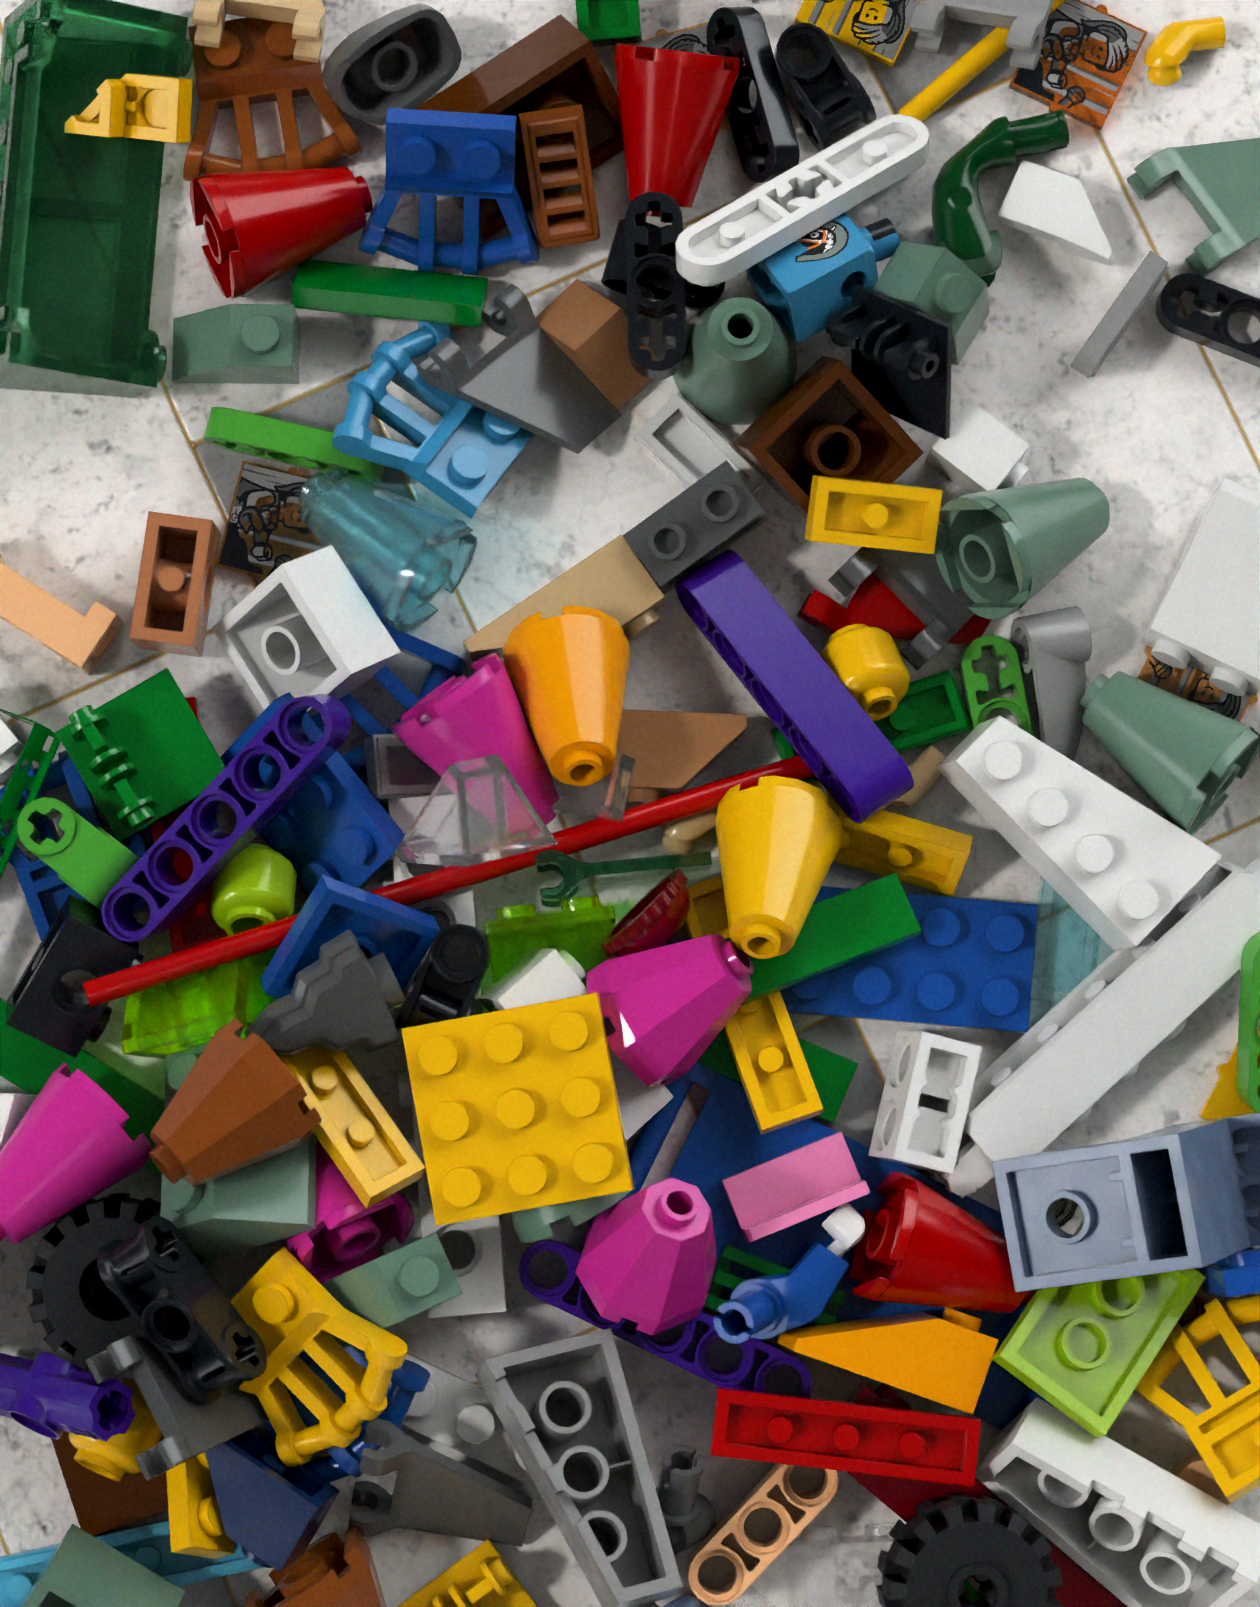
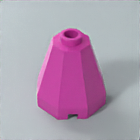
M711 934L608 959L586 973L587 993H599L603 1019L608 1016L616 1032L607 1037V1041L614 1054L647 1087L655 1086L659 1083L662 1086L672 1083L690 1071L752 992L750 974L754 972V967L749 955L738 949L732 940L727 942L721 935Z
M671 1177L644 1188L594 1216L588 1228L584 1241L585 1245L579 1257L575 1273L602 1318L619 1323L621 1318H625L638 1323L635 1330L653 1336L698 1317L705 1305L717 1262L711 1208L697 1186Z

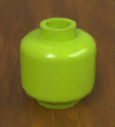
M257 843L249 844L219 873L212 883L210 913L215 923L230 936L293 916L297 874L292 863L269 846Z

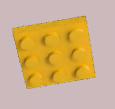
M590 993L401 1029L436 1226L634 1190L599 993Z

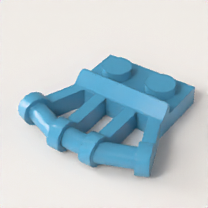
M420 321L417 330L394 342L383 341L372 353V365L368 370L358 371L347 384V391L350 396L344 420L335 426L332 445L339 452L405 472L472 519L536 434L429 385L417 371V366L411 363V361L428 353L446 337L453 340V336L448 324ZM391 381L438 413L442 418L436 426L389 394L386 389L387 385ZM371 414L419 448L373 435L368 429Z

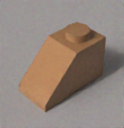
M623 709L617 744L615 792L628 793V803L642 805L664 798L666 795H673L684 791L744 736L747 728V715Z

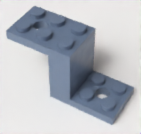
M1260 1112L1176 1124L1122 1141L992 1161L1015 1292L1201 1268L1251 1246L1260 1245ZM1063 1198L1076 1202L1083 1212L1084 1223L1077 1235L1064 1232L1057 1224L1055 1210L1057 1204Z

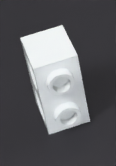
M897 1030L868 1156L927 1171L953 1174L982 1047L924 1031Z

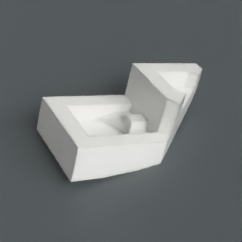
M1022 160L997 216L1001 223L1010 228L1059 242L1066 253L1113 266L1116 257L1081 180Z

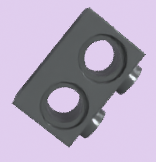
M726 460L625 533L623 537L662 593L666 594L675 587L677 581L731 547L764 523L766 517L765 511Z

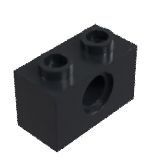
M69 894L7 999L6 1024L76 1058L86 1040L95 1043L100 1038L108 1024L112 1008L107 1006L109 1002L90 1007L84 987H70L61 980L62 977L73 970H84L98 978L142 964L144 955L138 953L139 941L126 942L115 938L103 924L102 914L98 908Z

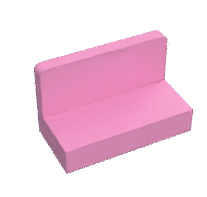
M841 1131L721 1180L743 1237L749 1243L871 1193L866 1180H861Z

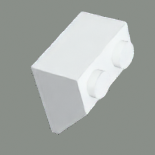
M332 545L281 564L212 627L264 710L273 700L288 692L294 698L326 694L334 696L339 700L368 681L401 653ZM313 707L306 711L309 717L319 712Z

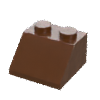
M825 356L819 358L732 443L767 479V482L806 519L813 475L892 484L924 453L841 360Z

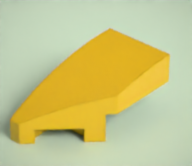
M126 73L121 79H106L96 89L99 95L80 115H72L65 122L64 133L108 138L126 137L171 143H190L193 79Z

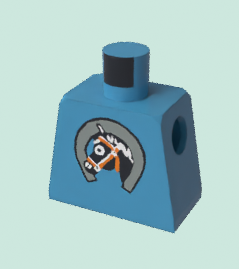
M844 212L748 268L746 276L749 283L778 318L794 341L798 343L824 330L831 313L837 310L843 311L852 306L853 284L858 283L872 290L878 280L876 263L892 257L900 244V240L894 225L888 218L858 229Z

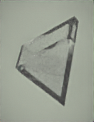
M498 754L450 764L394 853L402 863L468 867L558 845V843Z

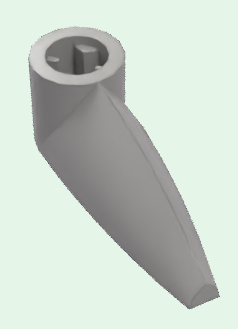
M1077 606L1018 617L1013 620L1011 625V644L1019 657L1033 735L1072 761H1074L1083 728L1082 718L1085 713V708L1080 705V701L1086 692L1085 662L1090 659L1092 653V637L1089 623L1083 611Z

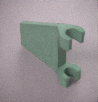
M1260 138L1166 148L1137 165L1134 169L1136 173L1127 178V182L1140 200L1152 194L1172 178L1213 235L1193 249L1194 253L1185 259L1189 267L1197 275L1207 276L1237 252L1260 237Z

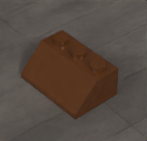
M561 14L415 108L418 110L517 116L515 188L526 213L532 210L520 127V113L582 104L591 171L624 150L617 93L591 41ZM572 132L535 137L536 145L541 146L573 141ZM576 158L540 163L539 165L540 170L577 164ZM567 186L543 190L544 196L555 195ZM452 196L463 212L464 197ZM481 198L480 237L485 241L507 226L496 199Z

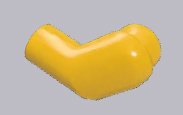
M1219 16L1173 22L1166 25L1145 52L1144 64L1149 66V81L1157 86L1173 85L1180 80L1182 76L1180 64L1185 61L1190 52L1224 48L1226 35L1223 18Z

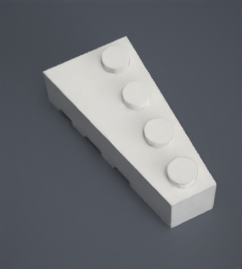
M997 716L978 724L936 767L1113 950L1137 947L1223 856L1002 716Z

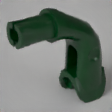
M1062 110L1014 121H1008L1006 116L992 120L980 133L942 165L933 184L931 214L936 246L946 247L987 283V288L994 281L996 270L1001 265L1002 244L998 231H990L978 194L979 177L1001 167L1014 166L1017 158L1067 148V145H1069V130Z

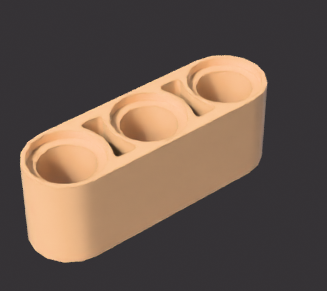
M775 1463L710 1531L708 1537L701 1540L689 1555L686 1570L690 1588L696 1597L704 1603L714 1606L730 1604L737 1599L831 1501L837 1492L839 1481L837 1470L824 1469L825 1477L821 1487L814 1493L801 1494L790 1487V1472L795 1465ZM769 1508L779 1516L780 1524L775 1536L766 1541L751 1539L745 1534L743 1528L746 1517L755 1509ZM719 1555L732 1561L735 1566L734 1576L730 1583L724 1587L717 1589L709 1588L698 1578L699 1567L707 1558Z

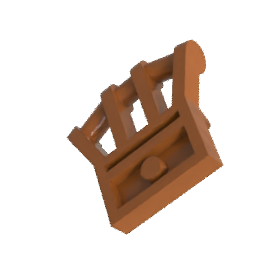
M250 17L225 21L220 48L194 45L197 25L188 26L200 107L192 141L185 157L184 180L191 181L194 178L209 173L324 168L344 155L350 160L363 152L351 127L328 96L322 77L321 61L319 60V63L293 59L297 40L292 39L293 24ZM309 95L332 134L302 150L294 98ZM277 101L285 154L259 158L251 104ZM234 107L241 160L209 154L219 109Z

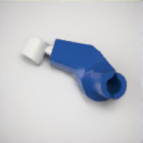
M849 1203L839 1206L821 1225L835 1240L827 1248L814 1242L788 1273L758 1276L738 1284L731 1294L730 1301L718 1307L717 1311L722 1314L714 1316V1327L719 1337L732 1344L743 1343L749 1338L768 1339L787 1330L802 1326L819 1317L851 1267L849 1263L842 1259L843 1255L864 1237L866 1228L861 1215Z

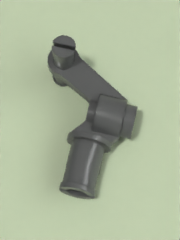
M675 1445L664 1451L661 1461L662 1470L659 1486L656 1488L675 1557L680 1552L708 1537L710 1530L717 1523L713 1505L704 1495L697 1493L700 1477L705 1465L704 1457L700 1454L694 1460L696 1449L687 1445ZM652 1602V1603L644 1604V1605L637 1606V1607H661V1606L657 1605L655 1602Z

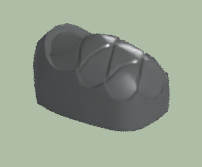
M418 3L395 10L350 34L327 58L322 77L329 98L339 110L356 119L382 126L386 124L388 108L415 109L442 88L459 68L462 59L461 48L454 31L444 15L428 5Z

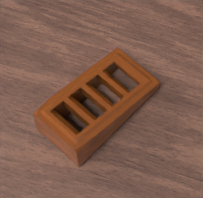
M582 104L520 113V127L538 246L540 248H551L598 240L601 236ZM572 132L573 141L541 146L536 145L535 137ZM576 158L577 165L540 170V163ZM577 184L580 187V191L544 196L543 192L545 189Z

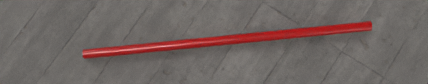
M796 755L368 892L402 905L410 906L717 808L719 802L730 788L740 784L739 791L758 786L759 777L780 776L805 780L815 775L801 757ZM298 914L82 982L90 1007L97 1006L278 948Z

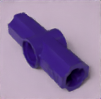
M39 1352L34 1361L0 1353L1 1416L12 1418L40 1435L57 1440L60 1439L65 1431L95 1440L107 1441L111 1436L118 1433L125 1434L136 1414L132 1408L131 1401L133 1390L121 1381L111 1378L97 1384L93 1374L86 1373L76 1365L46 1352Z

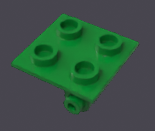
M168 668L96 709H93L91 705L78 709L68 717L71 723L56 731L58 738L119 842L124 841L196 799L225 768Z

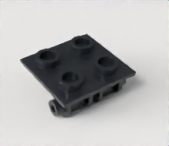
M858 283L853 284L852 306L843 311H834L826 322V332L831 335L832 342L840 347L848 346L851 348L852 374L889 414L944 440L950 438L952 325Z

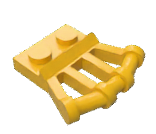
M284 1246L260 1268L230 1302L246 1324L259 1335L267 1354V1366L264 1373L252 1381H243L238 1388L241 1391L255 1394L259 1398L276 1433L275 1445L277 1454L282 1463L287 1467L293 1468L309 1462L313 1453L333 1446L340 1448L348 1447L360 1435L361 1424L365 1420L372 1421L376 1419L386 1409L388 1405L386 1392L393 1371L402 1367L408 1347L404 1340L345 1309ZM330 1334L365 1352V1357L369 1361L366 1371ZM237 1345V1351L242 1349V1345ZM303 1351L346 1393L345 1403L299 1357ZM285 1385L319 1420V1424L305 1427Z
M1260 1295L1223 1302L1215 1298L1203 1306L1206 1312L1184 1326L1177 1322L1133 1391L1140 1398L1185 1429L1230 1503L1260 1486V1365L1235 1327L1260 1321ZM1220 1334L1251 1382L1227 1398L1196 1350ZM1181 1359L1211 1405L1209 1409L1199 1415L1194 1414L1160 1388Z

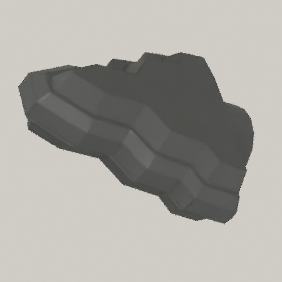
M348 929L320 946L319 960L296 974L292 992L268 1004L245 1030L244 1034L248 1037L254 1032L268 1044L277 1056H292L315 1045L332 1053L359 1045L370 1053L400 1042L398 1028L395 1025L390 1008L405 1002L406 999L385 954L381 952L367 959L359 946L357 938Z

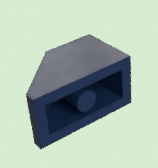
M253 1430L206 1451L205 1454L226 1536L241 1545L242 1552L252 1562L262 1567L274 1568L278 1572L283 1571L305 1553L340 1490L304 1465L293 1468L287 1467L280 1460L276 1446Z

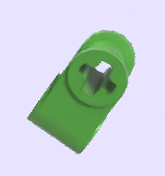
M42 797L32 800L22 809L17 820V832L23 845L58 873V878L100 911H102L103 901L109 891L140 859L101 827H94L68 805L55 798ZM58 814L62 815L58 826L64 832L63 837L57 843L50 838L43 840L40 845L36 843L41 834L39 829L34 826L37 819L43 816L46 819L52 820Z

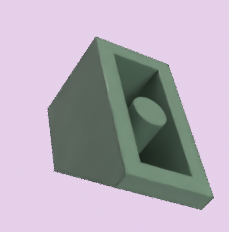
M901 241L872 288L873 291L951 324V364L954 365L959 364L990 313L987 283L946 247Z
M227 304L173 319L172 381L174 383L299 384L300 321L294 304Z
M436 1232L321 1283L345 1309L383 1329L463 1294ZM330 1334L342 1347L349 1344Z

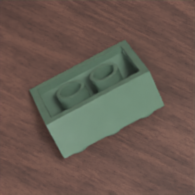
M209 1042L166 1056L164 1111ZM313 1133L293 1149L196 1187H192L183 1178L173 1184L162 1173L160 1217L171 1221L179 1229L190 1250L208 1261L316 1229V1135Z

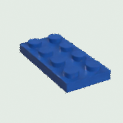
M821 886L813 904L851 889ZM905 893L921 928L919 936L780 990L788 1013L1026 1033L1029 1029L1038 905Z

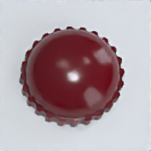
M680 869L673 871L652 888L606 935L600 946L609 957L611 955L621 957L666 946L677 935L686 921L690 909V893L686 886L688 879Z

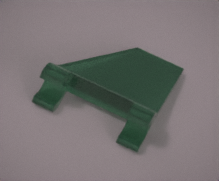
M544 850L535 855L538 874L554 872L563 878L562 882L556 887L539 889L542 907L548 909H557L565 906L579 892L594 885L667 876L677 869H680L682 873L710 870L712 866L710 851L593 863L573 859L557 850Z

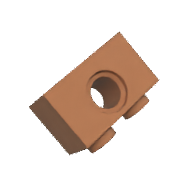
M148 511L129 636L139 649L195 657L203 656L221 536L213 520Z

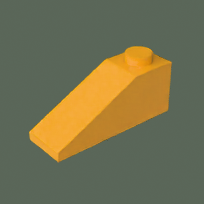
M945 1307L942 1318L918 1311L790 1329L780 1334L777 1343L797 1353L973 1415L999 1340L978 1332L982 1319Z

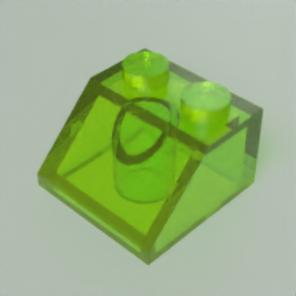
M263 952L128 995L121 1035L123 1055L166 1059L167 1055L209 1042L216 1032L234 1018L244 1024L240 1039L244 1040L246 1038L245 1030L268 1004L278 1000V998L266 995L260 983L261 976L272 960L271 955Z

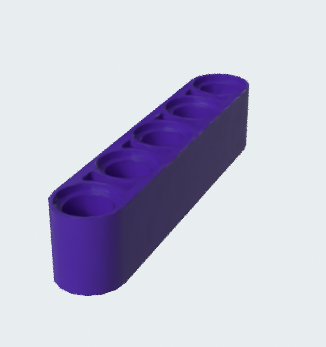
M727 549L676 582V594L688 616L851 820L858 824L863 823L914 787L911 772L900 754L736 552Z
M326 694L297 697L285 703L109 891L103 901L101 911L103 924L108 932L118 940L134 942L162 934L171 928L207 890L219 873L252 842L343 745L349 735L351 726L349 712L344 704L334 696ZM310 707L319 711L324 720V733L317 742L309 739L303 731V716ZM266 754L273 757L280 768V780L275 788L268 787L260 778L259 765ZM222 801L231 805L236 813V827L231 835L222 831L217 824L216 811ZM178 848L188 852L192 858L193 871L189 880L180 877L174 869L173 858ZM135 894L143 897L149 905L150 916L146 925L137 922L132 915L131 901Z
M546 1239L539 1240L529 1246L521 1257L518 1268L520 1281L524 1288L536 1298L602 1330L611 1328L613 1335L713 1384L725 1388L765 1392L764 1380L766 1374L773 1367L785 1364L795 1368L799 1374V1387L793 1396L811 1397L813 1382L812 1375L807 1366L792 1353L763 1339L749 1338L743 1343H739L742 1352L741 1358L736 1367L730 1371L720 1372L709 1367L705 1359L706 1348L719 1335L714 1327V1316L701 1310L698 1317L683 1323V1330L678 1339L665 1344L658 1343L650 1338L648 1334L635 1330L638 1325L636 1322L621 1318L620 1322L616 1323L602 1318L589 1305L588 1294L575 1273L582 1251L561 1241ZM550 1250L557 1252L564 1258L567 1264L566 1277L560 1284L554 1287L540 1286L530 1275V1262L541 1251Z

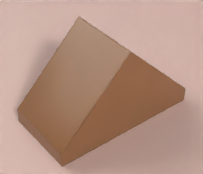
M576 279L535 317L540 328L619 412L654 380L639 374L630 362L628 353V319L626 314L619 306L580 280ZM648 345L639 346L640 349H646L651 352L653 361H658Z

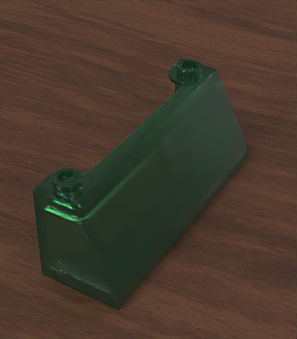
M25 0L5 18L0 64V388L136 398L157 388V383L162 380L166 370L167 350L164 345H159L157 333L153 330H148L164 142L126 137L108 138L64 133L65 122L72 115H80L99 95L96 89L106 79H121L126 73L185 77L189 72L193 58V43L190 39H186L188 17L112 0Z

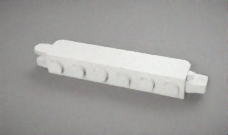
M1260 857L1244 868L1230 862H1217L1137 947L1117 949L982 1072L974 1081L954 1173L948 1174L931 1171L932 1178L936 1182L940 1181L945 1184V1189L948 1192H954L961 1198L965 1195L970 1197L971 1193H976L978 1187L982 1188L994 1177L992 1161L1045 1152V1148L1063 1131L1071 1130L1085 1121L1091 1113L1092 1105L1111 1087H1117L1127 1082L1138 1070L1139 1062L1158 1044L1166 1043L1175 1038L1183 1030L1186 1018L1200 1005L1223 994L1231 985L1232 976L1241 969V955L1245 944L1253 935L1260 932Z

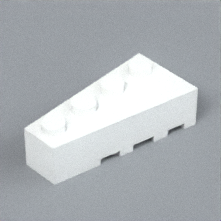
M1038 1397L1000 1431L975 1476L1128 1607H1229L1253 1588L1260 1579L1259 1523L1107 1436L1095 1438L1056 1407Z

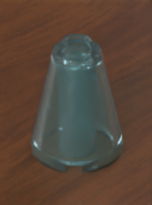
M334 468L326 473H315L304 484L299 494L298 500L301 503L300 519L323 547L330 545L334 547L368 602L389 626L394 627L401 633L415 630L429 620L438 611L436 607L430 604L431 600L442 587L452 594L472 562L477 546V538L470 533L474 530L467 526L464 521L341 469Z

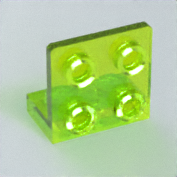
M587 896L560 901L562 912L536 915L534 904L495 909L497 920L483 922L485 936L489 940L492 949L491 970L493 984L534 948H555L557 952L565 950L577 960L586 973L608 959L617 958L615 955L609 957L600 946L606 935L615 926L614 906L600 907L599 896ZM585 980L583 984L587 988V981Z

